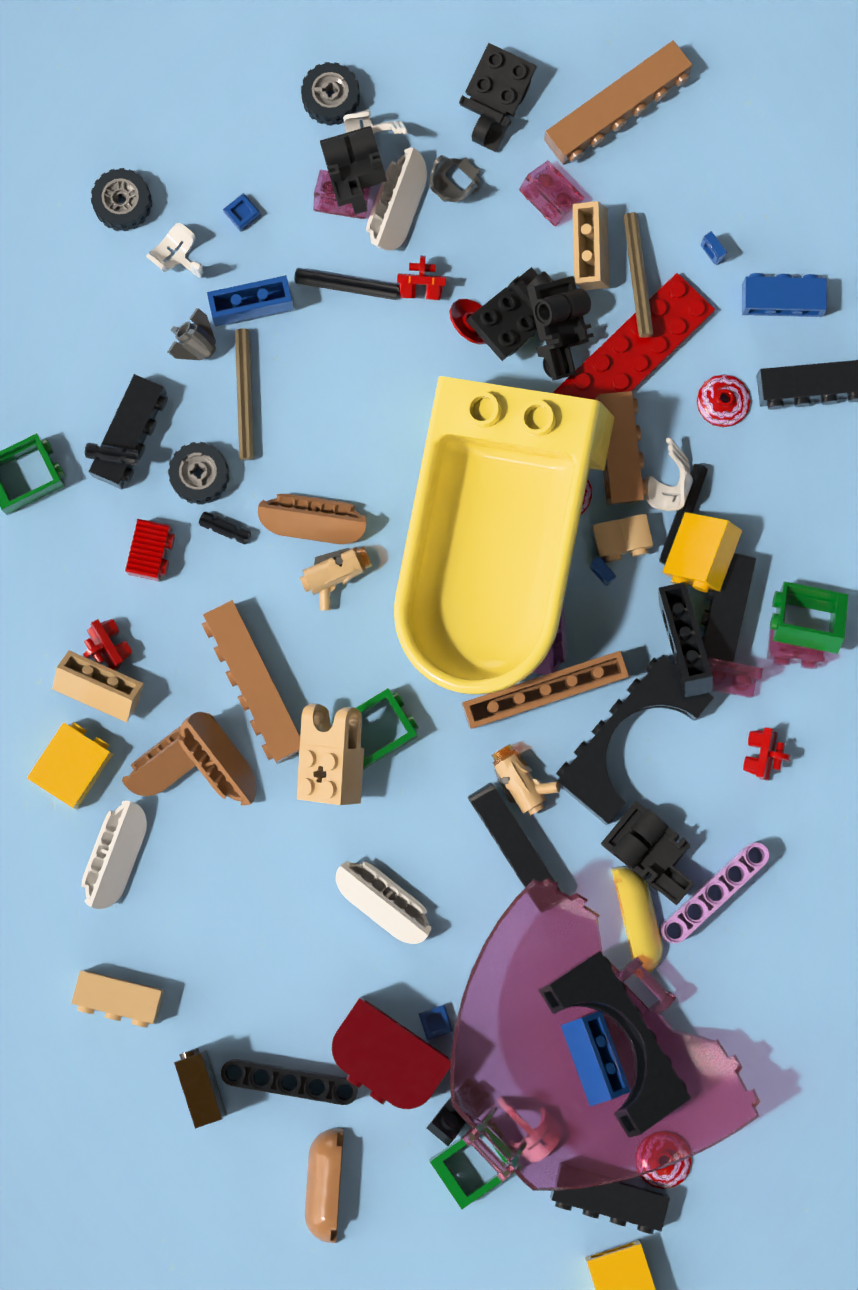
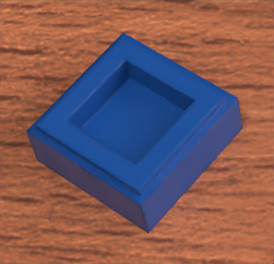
M244 193L223 209L225 215L240 232L261 216L258 209Z
M712 231L703 237L701 247L714 265H718L725 259L727 251Z
M599 556L590 563L589 568L605 586L610 585L615 580L616 575Z
M445 1004L418 1013L427 1040L454 1032Z

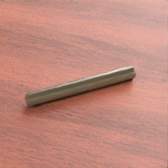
M631 212L624 214L623 217L639 337L646 338L653 335L638 214Z
M243 328L235 330L239 457L241 460L249 461L254 459L250 332L248 329Z

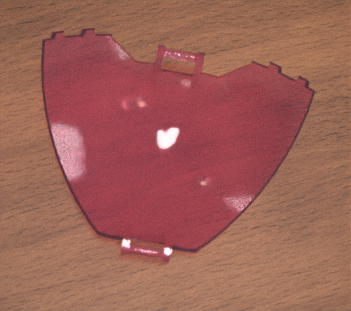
M548 878L542 882L533 879L499 918L476 959L462 996L451 1052V1104L458 1114L471 1126L462 1140L468 1146L471 1144L497 1172L496 1176L503 1182L514 1172L533 1191L569 1190L610 1184L660 1170L690 1158L725 1140L760 1117L756 1109L760 1100L755 1089L747 1090L739 1072L743 1067L735 1054L728 1056L718 1039L714 1041L672 1029L660 1013L665 1011L676 1000V997L671 991L667 992L642 966L643 962L638 957H635L620 971L611 963L612 970L618 980L625 985L632 1003L641 1011L642 1019L648 1029L652 1030L656 1035L658 1045L663 1053L670 1058L677 1076L686 1084L687 1092L691 1099L643 1134L628 1138L614 1115V1112L624 1104L630 1092L600 1104L589 1105L560 1025L598 1011L587 1007H570L552 1014L538 989L588 956L599 951L602 952L598 917L600 915L585 906L588 899L580 894L575 893L569 896L557 890L558 883ZM635 974L659 999L650 1008L624 983L631 975ZM603 1014L631 1090L635 1074V1063L631 1046L621 1028L611 1018ZM481 1133L505 1157L506 1163L479 1137Z

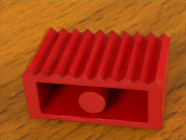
M137 519L125 572L128 575L160 582L161 575L166 576L169 566V560L165 559L167 549L172 550L175 541V534L171 533L172 528L170 525Z

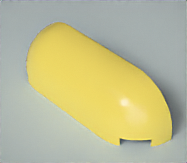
M629 867L611 868L636 977L643 976L658 966L663 954V944L650 888L646 879L641 878Z

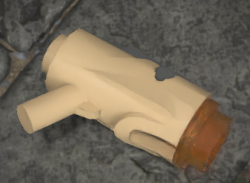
M364 546L359 549L354 547L351 550L350 548H345L315 557L314 566L302 570L304 576L300 577V580L306 592L312 591L313 595L319 593L320 611L331 610L330 592L335 590L336 585L340 583L344 585L355 576L367 572V568L372 567V564Z
M511 744L492 754L495 760L493 762L495 774L499 783H501L508 801L517 803L523 814L528 811L530 815H533L545 808L542 803L547 800L544 794L560 792L558 781L541 783L538 779L533 778L530 773L532 769L521 758L517 749L512 748Z

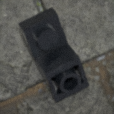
M466 1077L427 1126V1129L445 1145L449 1146L467 1121L477 1112L488 1095Z

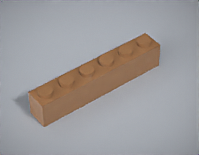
M672 40L546 130L544 141L563 165L569 160L575 162L584 154L583 150L590 145L592 147L599 145L605 139L604 135L611 130L614 132L620 130L626 124L628 118L632 115L635 117L641 115L648 108L647 105L653 100L658 102L669 93L668 90L674 85L679 87L690 78L693 64L674 40Z
M233 600L203 614L206 622L202 623V626L208 638L214 636L218 646L214 647L215 653L220 662L226 661L230 670L225 673L232 687L238 685L242 695L238 696V699L244 711L250 710L254 718L250 721V724L256 736L262 734L266 744L262 745V748L268 760L274 758L278 764L298 754L300 735Z
M617 651L498 692L462 702L461 705L471 730L626 679L629 675L621 651Z

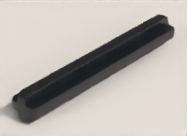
M297 268L294 275L296 284L397 300L399 297L400 287L398 284Z
M694 464L690 472L693 479L692 486L684 506L675 513L659 558V562L663 565L666 564L684 513L693 514L708 469L703 465Z

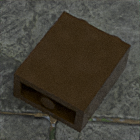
M195 1048L179 1054L180 1060L174 1062L195 1129L222 1120L227 1116V1112L207 1050L199 1052V1048Z

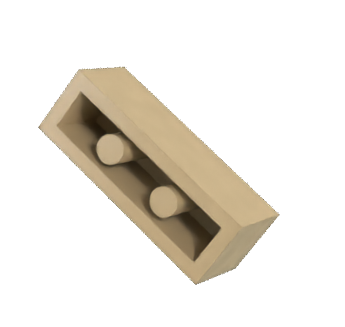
M599 201L573 204L575 284L584 290L609 288L608 209Z
M68 650L56 668L52 690L124 722H128L139 704L144 683Z
M81 970L71 1004L78 1005L77 1010L84 1013L94 1014V1011L98 1010L105 1012V1018L121 1021L123 1016L133 1019L131 1023L133 1025L148 1028L149 1023L155 1024L157 1022L165 990Z

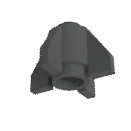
M196 308L189 318L193 324L187 321L180 328L173 326L170 330L179 341H174L167 351L175 359H208L216 350V340L208 317L203 311Z

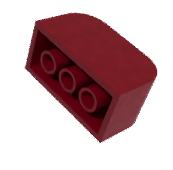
M363 997L357 1000L335 1033L332 1041L333 1058L338 1067L348 1074L346 1079L358 1088H361L362 1085L366 1086L371 1090L370 1096L384 1105L387 1101L401 1109H414L426 1103L453 1064L451 1058Z

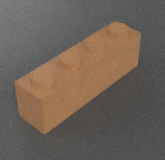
M632 391L600 394L595 400L600 401L615 417L605 469L603 471L607 505L640 502L644 500V495L647 494L646 480L641 477L644 457L643 453L639 452L638 441L641 440L640 426L636 425L635 414H638L637 399L633 398Z

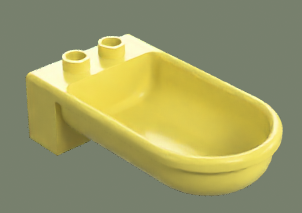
M439 376L394 603L395 627L406 656L422 675L435 684L464 694L494 693L514 686L524 680L547 656L559 627L589 468L603 471L605 469L615 417L600 401Z

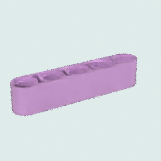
M751 843L740 850L662 923L660 927L662 938L669 943H680L685 940L768 862L769 851L767 847L761 843ZM752 848H757L761 852V860L757 864L751 862L748 857V853ZM733 866L741 871V878L738 882H733L728 877V871ZM712 885H716L721 890V897L717 901L711 900L707 893ZM691 904H696L701 909V915L696 920L689 918L687 914L688 907ZM671 923H677L681 929V933L676 939L670 938L667 934V927Z

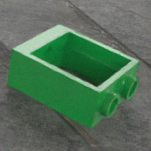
M37 433L1 450L0 466L38 448L53 480L11 500L0 478V508L6 515L65 486L61 479L65 477V474L59 462L54 464L50 457V454L54 453L47 438L42 440Z
M784 581L780 592L775 591L772 607L776 608V613L772 614L770 629L774 630L773 641L838 654L845 639L849 594ZM786 604L831 613L829 632L784 623Z
M389 688L359 705L356 709L363 714L387 699L407 733L367 758L364 755L363 770L417 738V733L415 732L419 729L411 714L406 717L401 709L405 705L397 691L391 693Z
M483 1121L429 1159L431 1165L461 1209H464L518 1171L515 1163L518 1162L517 1157L510 1147L506 1149L502 1147L498 1141L502 1138V1135L493 1123L488 1126L486 1121ZM484 1133L507 1167L467 1195L444 1160Z

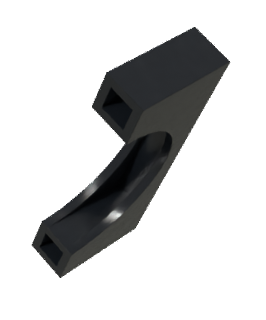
M664 655L659 660L654 657L644 669L647 675L642 681L638 678L633 681L626 690L630 693L624 702L620 699L617 700L609 710L613 714L605 723L601 719L591 731L595 735L589 743L583 741L573 752L577 757L571 765L566 761L556 773L560 777L557 780L560 787L605 825L613 819L626 803L613 788L606 767L608 743L617 726L632 714L651 708L674 710L694 721L714 699L710 693L685 698L677 667Z
M601 951L588 956L538 989L552 1014L570 1007L591 1008L611 1018L627 1037L634 1056V1081L628 1098L614 1112V1115L628 1138L643 1134L691 1099L687 1092L686 1084L677 1076L670 1058L661 1050L657 1043L656 1035L652 1030L648 1029L642 1019L641 1011L632 1003L625 985L618 980L612 970L609 959L603 956Z

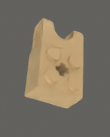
M311 703L304 707L301 717L297 799L335 805L361 804L364 748H361L362 715L358 709L345 707L338 710L335 714L333 726H331L329 710L325 706Z

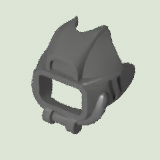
M441 155L434 161L430 174V189L443 202L461 201L470 195H474L480 189L481 182L478 175L481 171L470 164V160L467 157L462 161L457 158H448ZM453 167H458L472 180L463 191L458 189L446 177Z

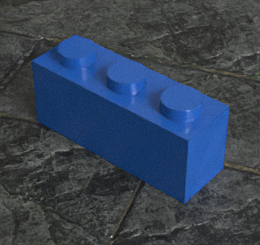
M752 273L746 276L742 283V315L822 317L827 310V278H819L815 274L804 275L803 278L792 277L791 274L765 277L763 273Z
M287 275L207 292L215 327L294 310Z
M598 1011L560 1025L590 1106L615 1099L631 1091L601 1012Z

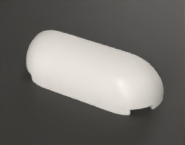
M414 147L405 149V154L396 163L391 161L385 173L387 182H382L367 222L366 231L370 233L371 243L383 250H395L403 244L427 180L426 163L421 153Z
M122 801L121 806L114 812L109 811L105 817L81 884L85 888L87 898L85 903L90 907L96 909L108 908L118 901L125 890L147 828L146 815L143 809L134 802Z
M346 861L338 868L336 883L342 895L378 925L405 943L417 944L427 938L430 934L431 926H429L427 916L425 915L427 913L426 908L394 881L368 862L359 864Z

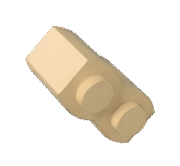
M646 514L607 521L592 526L598 556L601 559H605L606 563L621 560V555L632 553V557L648 554V549L653 547Z

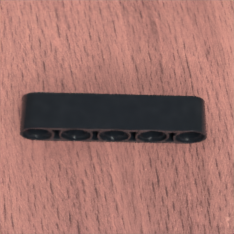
M490 782L469 795L468 799L540 912L563 898L564 895L494 785Z
M232 1059L226 1062L221 1069L222 1080L227 1085L338 1105L351 1104L358 1094V1087L350 1083L345 1077L241 1059ZM230 1065H237L241 1068L242 1075L240 1079L232 1080L228 1077L227 1069ZM259 1069L266 1070L269 1074V1082L265 1085H260L255 1080V1073ZM291 1074L296 1077V1088L289 1090L283 1086L282 1079L284 1075ZM314 1079L322 1080L325 1084V1091L321 1094H314L310 1090V1082ZM339 1085H350L353 1089V1095L348 1099L340 1098L337 1093Z

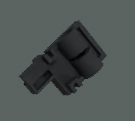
M488 43L465 91L470 96V99L462 95L459 104L481 115L473 129L472 141L497 152L508 127L512 123L511 119L506 116L507 114L512 117L515 116L518 106L527 94L537 66L491 43Z
M367 126L320 140L338 207L352 203L355 215L368 211L362 189L381 184V182H387L372 127Z
M531 267L520 277H516L508 287H505L466 320L501 361L514 354L538 332L527 288L553 281L545 271L538 275Z
M574 276L527 288L540 341L546 340L547 344L536 348L538 357L544 358L543 369L545 373L552 378V381L575 375L576 370L570 347L587 343L589 338L594 337L593 333L587 334L586 329L592 327L591 324L585 325L583 317L591 309V299L584 289L576 288Z
M635 801L601 842V845L644 880L650 874L651 877L648 879L649 885L662 893L675 905H678L694 885L689 878L674 867L690 848V844L685 838H682L677 843L679 834L670 829L655 813L645 809Z

